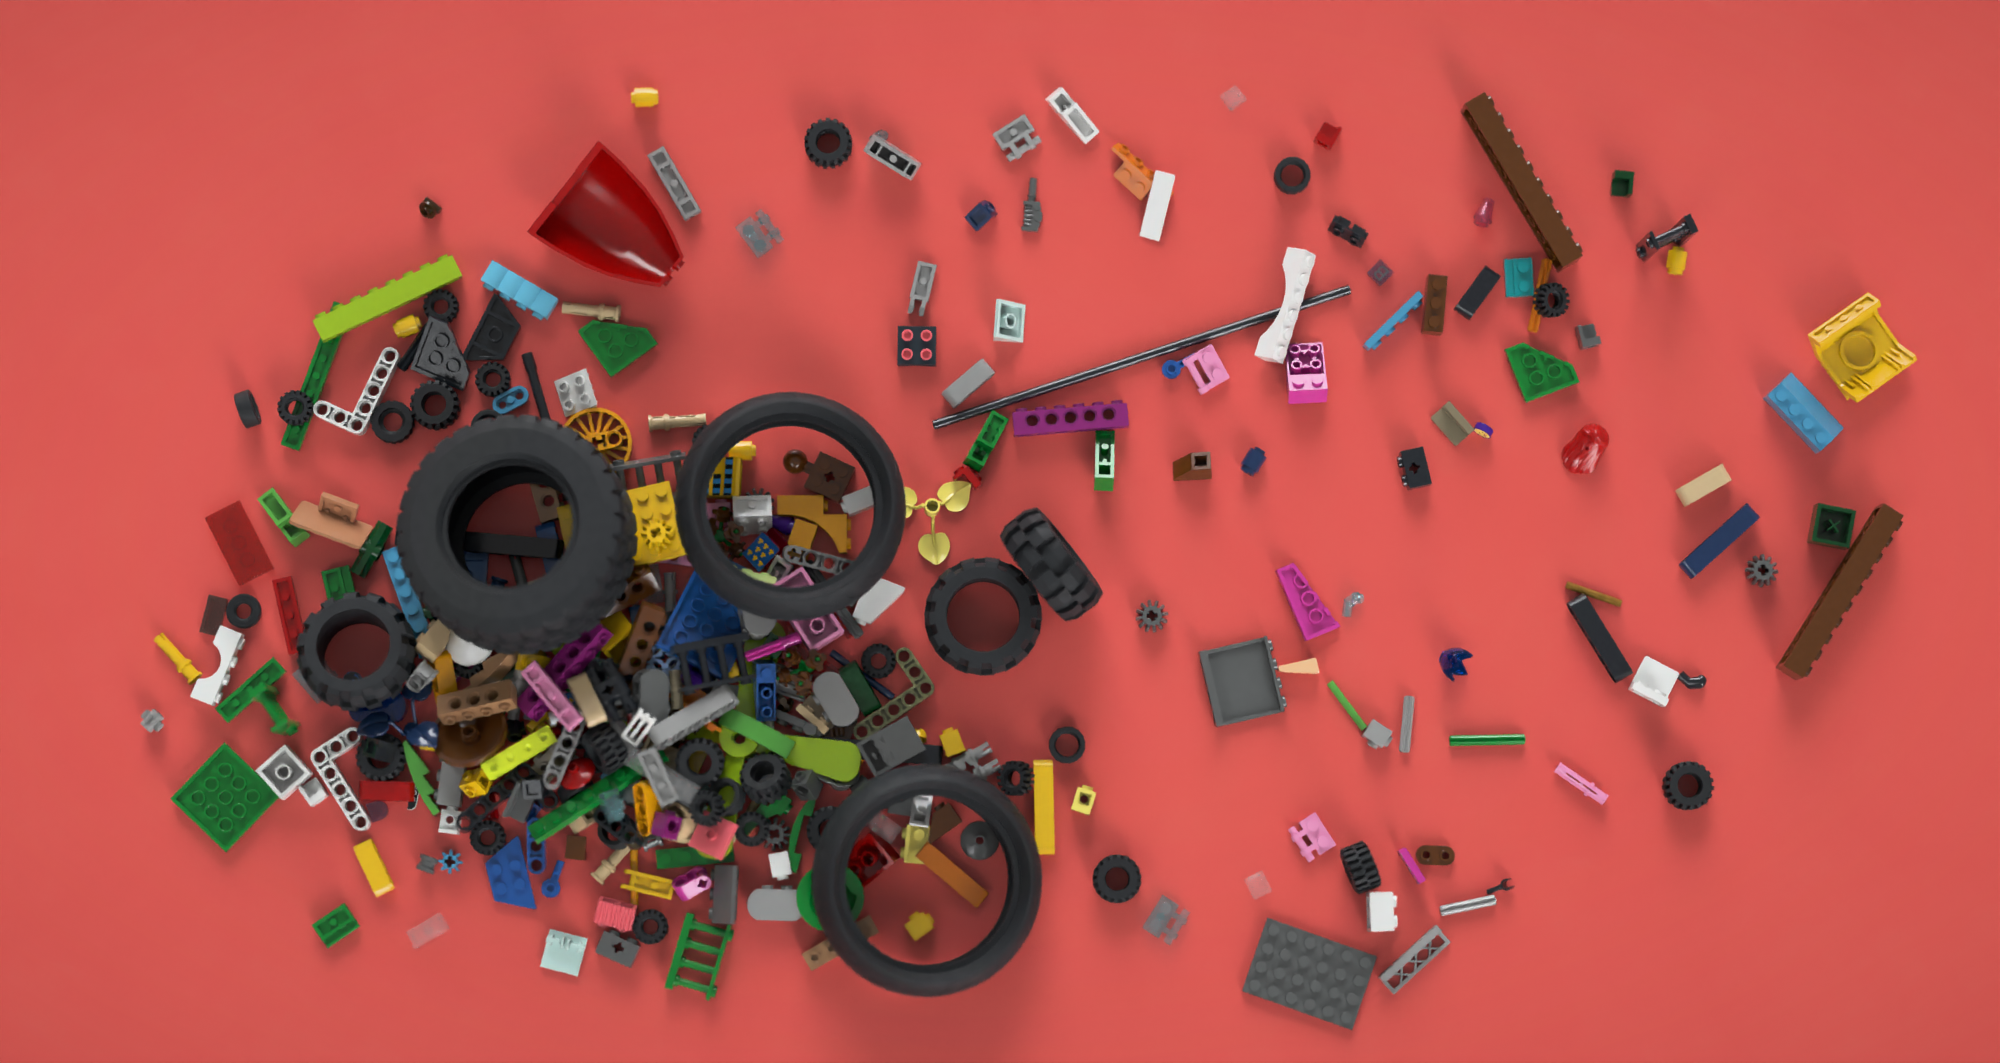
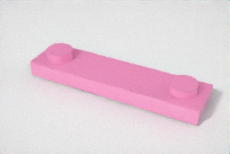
M536 660L521 672L522 676L568 731H571L584 719Z

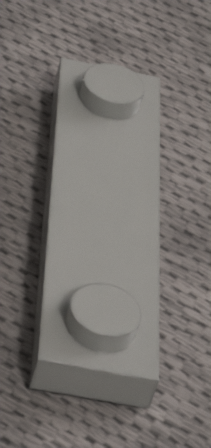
M663 146L648 154L650 162L683 219L687 221L701 213L698 204L665 147Z

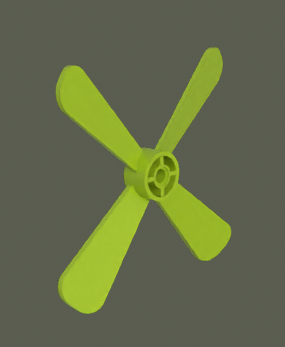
M775 623L771 632L778 637L786 636L783 627L779 623ZM766 638L745 641L744 652L761 646ZM766 655L756 660H770L771 656ZM780 656L773 660V662L777 663ZM746 660L748 675H752V661L748 662ZM739 682L737 696L739 703L736 705V710L756 720L753 682L745 685H740ZM625 715V717L621 720L625 723L626 726H628ZM716 722L713 723L722 729L721 733L716 730L711 732L703 725L696 735L694 733L688 734L686 740L705 737V739H711L714 743L720 744L726 753L724 770L718 779L730 778L740 785L739 777L741 776L739 773L740 770H743V763L749 757L753 758V755L756 753L761 754V752L765 751L768 754L769 749L748 738H745V741L741 744L736 743V738L740 734ZM785 735L796 742L787 759L783 758L785 763L805 770H813L816 774L840 782L852 781L858 775L861 765V753L855 744L847 741ZM725 786L718 794L723 797L721 800H725L726 804L723 805L727 808L734 801L735 790L731 786ZM708 806L706 811L711 812V809ZM737 813L728 817L721 816V818L736 824ZM733 839L724 857H726L730 853L733 846ZM697 850L698 853L705 858L716 859L708 854H705Z

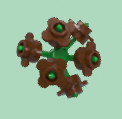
M720 506L718 509H713L712 513L715 514V518L711 517L708 521L717 544L726 557L728 554L731 555L729 560L732 561L735 557L737 559L740 558L745 551L743 548L746 545L745 542L739 543L744 527L736 525L734 521H730V517H733V512H730L728 507ZM717 521L720 522V523H719V529H717V525H716V522H717ZM728 522L727 526L723 530V524ZM721 542H724L729 546L728 551L725 550V547L723 544H721Z
M795 645L786 648V651L782 650L779 656L781 657V663L785 662L786 667L781 669L780 666H777L776 680H778L779 684L783 683L785 688L788 687L787 683L794 681L795 688L793 690L797 691L796 695H800L801 698L803 696L807 697L808 693L812 694L810 691L813 683L809 673L813 672L814 669L816 671L823 669V663L827 659L826 655L811 649L807 660L801 659V653L797 651V646ZM798 665V669L789 672L788 668Z

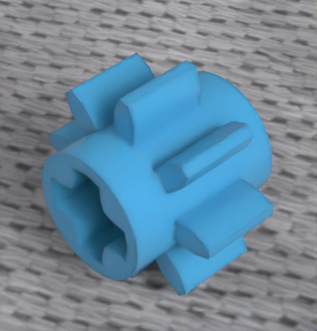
M450 850L449 855L443 852V860H438V862L443 863L441 870L447 868L449 874L452 873V869L460 871L458 865L463 864V861L458 859L461 854L453 855V850ZM452 856V860H455V864H452L450 867V864H447L446 861L450 860V857Z

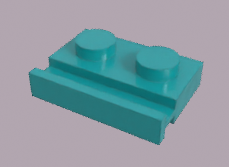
M1532 258L1504 259L1505 298L1533 297Z

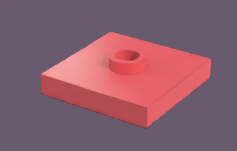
M704 810L703 814L707 816L710 812ZM721 818V822H717L718 825H712V827L697 824L688 846L722 861L738 825Z

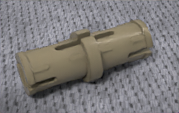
M670 670L671 710L684 709L683 693H678L677 689L682 687L681 670Z

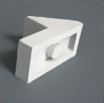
M933 796L913 797L909 825L928 828Z

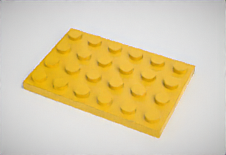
M664 481L627 490L633 505L632 512L635 514L637 521V532L634 535L638 537L637 553L633 556L635 560L634 568L685 556L686 553L677 531L675 503L670 482ZM570 504L556 507L565 549L569 544L572 533L573 520ZM655 518H658L660 523L662 520H666V526H672L670 531L674 533V536L670 537L672 544L665 543L667 549L664 550L660 546V550L656 551L654 546L653 549L649 550L648 544H643L642 541L645 538H642L640 534L646 532L643 530V526L649 527L648 520H651L652 524H654ZM660 532L658 534H653L655 538L656 536H661Z

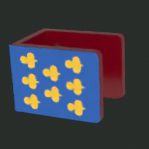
M772 527L767 532H762L742 555L760 572L772 564L776 555L782 553L783 548L788 545V542Z

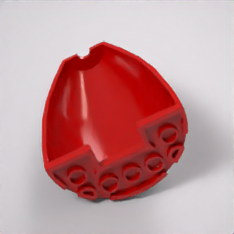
M600 141L594 145L569 180L527 231L553 250L586 268L633 283L655 287L667 286L673 278L670 275L674 269L679 271L685 263L682 261L684 256L676 237L658 204L646 187L624 163Z

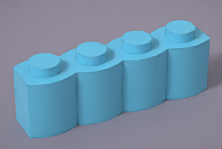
M493 260L480 279L484 283L483 287L491 292L494 289L499 291L500 297L507 301L510 299L516 301L515 305L524 311L526 309L533 311L532 315L541 321L543 318L548 320L559 302V299Z

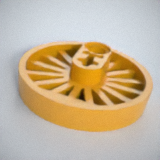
M587 408L574 414L565 423L564 426L575 430L582 435L583 439L589 440L592 444H594V440L602 442L598 444L597 449L609 465L612 463L605 452L617 460L623 459L611 452L610 450L612 449L627 451L624 462L629 460L632 451L631 433L624 420L616 413L604 408ZM591 413H599L596 432ZM603 414H607L611 417L601 431ZM587 415L591 433L580 420V417ZM614 419L621 423L613 430L607 431ZM577 421L587 436L571 427V425ZM624 428L627 435L622 436L619 431ZM611 436H619V442L617 444H611ZM628 439V447H623L624 440Z

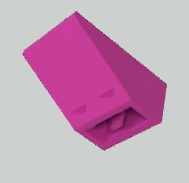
M1323 342L1289 344L1285 356L1288 404L1327 402L1328 387Z

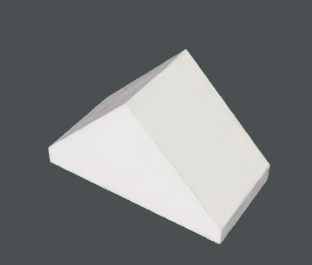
M776 555L766 573L776 577L777 583L788 576L794 569V566L779 555Z

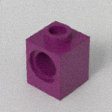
M664 810V813L656 811L650 834L677 841L683 818L675 816L676 812Z

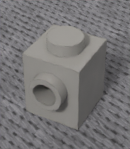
M1374 719L1370 721L1361 735L1368 740L1367 744L1374 749H1377V747L1381 749L1383 746L1387 747L1393 739L1390 736L1392 731Z

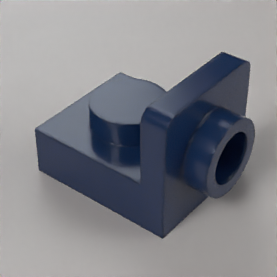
M984 200L977 204L964 218L977 232L998 213L991 202Z

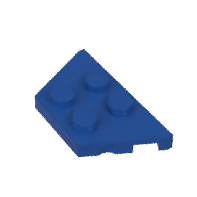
M517 836L485 863L494 901L537 909L520 837Z

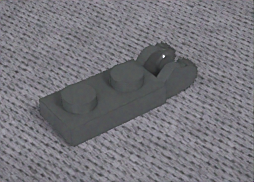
M776 709L777 724L784 727L788 724L792 726V730L801 734L804 731L810 738L820 739L823 737V733L818 730L817 726Z

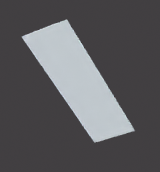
M1158 170L1155 171L1139 236L1156 241L1160 240L1176 175Z

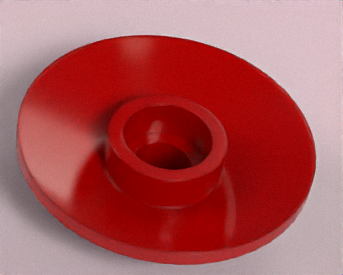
M583 757L571 760L560 783L561 786L566 789H577L587 784L595 773L594 763L590 759Z

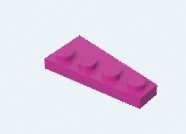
M1294 563L1275 570L1304 641L1341 627L1334 620L1328 608L1320 601V597L1312 590L1308 581Z

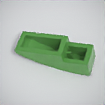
M273 487L257 499L295 548L310 537L307 530L289 523L293 512Z

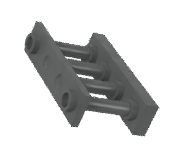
M674 450L669 455L624 462V459L613 461V464H610V466L616 471L617 476L624 485V489L627 491L624 469L635 468L638 487H644L646 483L643 466L654 464L657 483L665 481L662 463L673 461L676 481H678L682 467L681 460L685 459L686 452ZM672 492L673 498H674V503H675V493H676V492Z

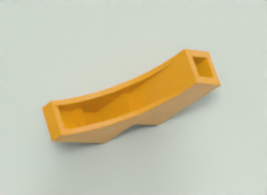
M777 495L778 516L797 517L808 520L821 527L832 538L839 554H847V550H851V538H847V530H851V519H847V514H824V511H828V500H824V495Z

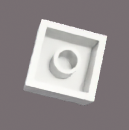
M283 745L255 770L282 800H286L298 789L297 787L305 783L314 774L289 745Z
M1393 892L1366 893L1368 932L1394 931V927H1397V915H1394V907H1397V898L1393 896Z

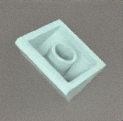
M996 299L993 341L1023 343L1026 305Z

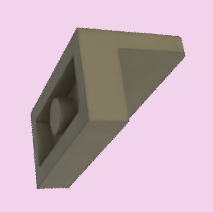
M1450 401L1431 417V420L1454 446H1457L1475 430Z

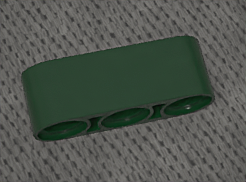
M855 660L838 669L841 678L865 717L882 707L878 697Z

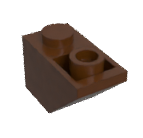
M1210 452L1189 453L1173 462V481L1212 479Z

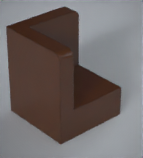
M567 835L565 858L586 860L587 838Z

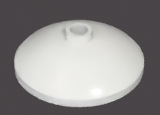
M450 630L449 641L445 649L450 653L454 662L463 666H473L483 662L491 654L492 651L479 648L472 642H466Z

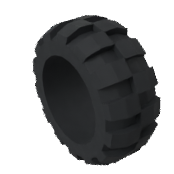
M1038 508L1024 510L1005 525L1000 538L1007 551L1044 600L1065 621L1078 619L1098 604L1103 594L1098 582L1067 540Z
M989 557L971 558L960 561L959 564L948 568L939 576L934 586L931 587L924 612L925 628L935 652L944 662L946 661L953 666L954 669L980 676L994 675L1015 667L1028 656L1040 634L1042 609L1035 587L1021 570L1012 564L1000 561V559ZM989 582L1004 588L1013 597L1019 610V625L1016 633L1009 642L992 651H975L963 646L954 638L947 624V611L951 600L962 588L973 583Z
M359 591L344 593V598L334 600L332 597L321 603L322 609L316 614L311 612L303 623L305 629L303 633L298 635L296 645L298 652L297 664L310 690L326 704L340 706L345 711L357 712L361 707H367L368 710L383 706V700L388 697L394 699L404 690L402 687L403 683L410 678L416 668L414 659L418 656V652L415 650L417 642H415L416 639L410 623L407 621L404 613L394 603H388L384 597L373 593H368L367 596L360 595ZM354 624H372L386 631L390 638L389 652L384 663L374 673L361 679L345 680L335 677L326 671L324 662L325 652L329 642L339 631Z

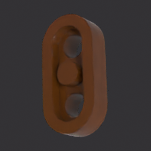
M1423 845L1417 849L1415 856L1417 861L1423 865H1449L1454 861L1455 853L1448 846ZM1424 851H1427L1429 853V857L1427 859L1423 857ZM1443 852H1447L1449 855L1446 860L1442 858Z

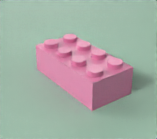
M802 566L773 585L802 587L813 585L814 583ZM833 613L815 619L789 621L794 630L799 633L801 641L808 652L811 649L818 651L844 633L843 628Z

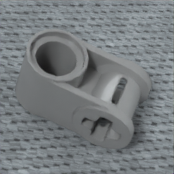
M426 659L416 667L410 678L406 680V686L413 692H420L439 673L438 670H434L426 663Z

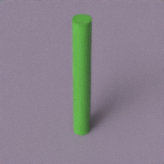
M1334 681L1329 682L1327 686L1361 731L1365 729L1367 725Z

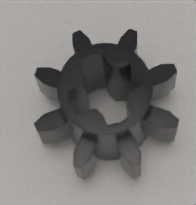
M516 718L515 720H507L508 740L510 742L520 741L522 735H526L524 722H520Z

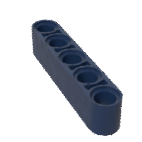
M1746 503L1678 564L1679 567L1690 579L1694 578L1760 518L1759 515Z

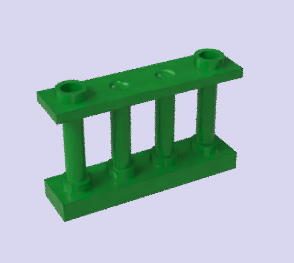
M262 682L246 693L250 700L263 705L275 723V726L270 729L273 733L291 736L299 731L298 727L301 726V723L289 719L277 702L276 696L280 692L276 687Z
M687 912L664 988L672 990L674 986L680 985L707 993L705 1000H710L711 997L715 998L718 986H715L727 942L732 941L734 930L731 929L732 925L727 924L725 930L697 922V919H694L695 914ZM697 929L724 937L721 948L693 941L689 937L690 931ZM685 948H692L718 956L715 967L686 959L683 956ZM688 967L712 974L710 985L680 978V975H677L679 968Z

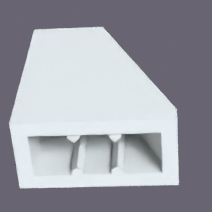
M881 578L870 591L858 600L852 617L860 625L866 626V623L871 625L905 592V587Z

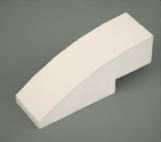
M1062 87L1057 88L1045 99L1084 144L1100 132Z

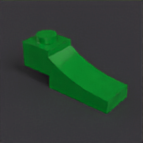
M992 410L966 455L963 464L980 472L1009 419Z
M783 795L782 800H776L774 804L769 806L761 803L755 812L763 815L766 820L777 814L780 816L783 814L787 815L793 807L791 805L792 800ZM754 821L746 823L744 826L745 834L748 836L758 824Z

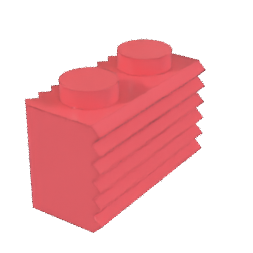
M600 896L593 922L602 928L613 927L622 933L631 932L638 905Z

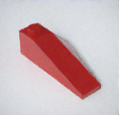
M869 832L855 844L849 856L847 868L855 873L864 888L897 861L900 856L889 842Z

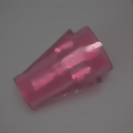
M1490 198L1483 199L1482 204L1473 216L1476 225L1486 228L1492 223L1494 200Z

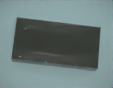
M213 595L208 596L199 632L216 636L220 625L222 626L229 599Z

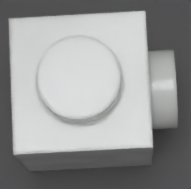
M788 851L769 854L773 878L777 877L778 881L789 879V875L793 873Z

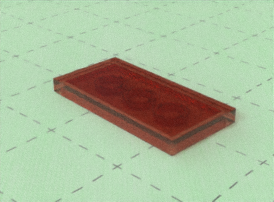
M238 500L205 517L239 586L275 569L241 501Z

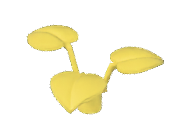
M952 481L945 483L937 492V496L941 501L930 498L925 504L922 503L918 506H914L917 502L915 492L911 488L904 487L906 497L905 518L911 516L912 509L917 510L920 508H924L925 514L931 517V534H925L920 538L918 550L923 558L934 565L941 564L947 557L950 549V541L947 535L942 532L935 534V516L939 513L940 506L943 505L951 512L962 511L968 505L971 483Z

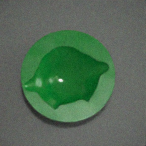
M846 868V896L854 920H856L863 908L864 891L859 878L854 872ZM811 869L803 876L798 885L796 903L803 919L812 927L823 931L813 901Z

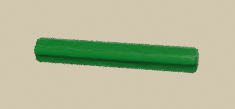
M1524 734L1449 736L1450 746L1523 745L1526 741Z

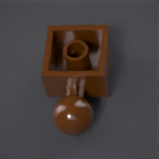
M797 449L788 451L783 458V466L788 472L798 474L803 471L809 474L804 485L805 489L818 495H824V498L840 504L856 471L855 467L821 451L815 464L807 461L806 455ZM830 473L833 474L834 481L830 480L827 482L825 476L830 475Z

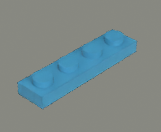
M1417 291L1363 344V347L1367 351L1371 348L1375 350L1382 343L1380 339L1384 335L1388 337L1395 330L1393 326L1398 321L1402 324L1409 317L1407 313L1411 309L1415 311L1423 303L1421 301L1423 295Z

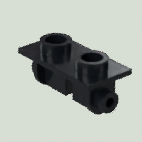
M1335 215L1328 231L1348 241L1351 245L1361 248L1369 233L1354 224L1352 229L1349 228L1350 221Z

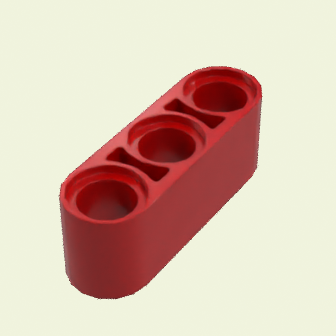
M359 780L358 800L414 802V782Z

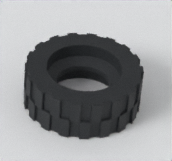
M389 400L381 403L372 413V430L378 438L386 443H401L403 440H407L409 435L413 433L415 418L405 404ZM390 413L399 414L402 418L401 428L393 432L388 431L384 427L386 415Z

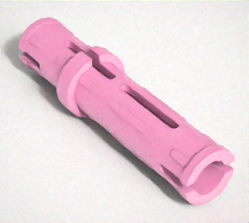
M1561 762L1554 770V773H1557L1570 784L1584 792L1583 795L1586 797L1590 796L1601 805L1609 796L1595 787L1593 782H1588ZM1566 773H1568L1569 775H1571L1573 778H1575L1576 780H1578L1580 783H1578L1577 781H1575L1574 779H1572V778H1571L1570 776H1568Z

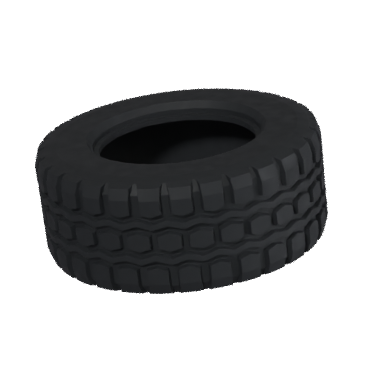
M516 415L497 416L495 420L492 418L482 419L474 422L472 427L467 425L453 433V437L449 438L447 436L434 447L435 451L433 453L429 452L420 462V469L418 471L415 470L407 484L409 489L404 491L399 507L401 513H398L396 532L399 534L396 539L398 555L401 557L402 570L405 577L409 580L411 589L424 606L459 638L466 642H472L479 648L488 651L495 649L497 653L513 655L518 652L520 655L536 654L539 650L544 652L561 647L562 643L569 644L582 637L581 633L584 631L588 633L600 623L599 619L602 616L606 617L616 605L614 601L617 598L620 599L628 584L626 579L631 577L635 564L633 556L636 555L638 537L634 535L637 532V521L635 514L632 512L633 505L631 499L624 489L623 483L604 456L600 454L599 450L589 440L583 439L581 434L570 427L562 426L561 423L547 418H542L541 420L538 416L520 415L519 417H516ZM519 484L544 485L564 494L569 500L572 511L571 538L565 553L548 573L533 582L516 587L491 586L471 577L464 557V539L472 516L483 502L498 491Z

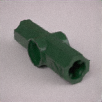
M378 520L369 538H367L362 548L359 549V555L350 569L351 572L364 579L366 578L374 562L382 555L384 545L393 531L392 527Z

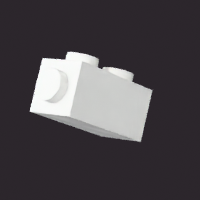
M870 486L843 496V502L840 503L844 514L848 513L849 517L873 508Z

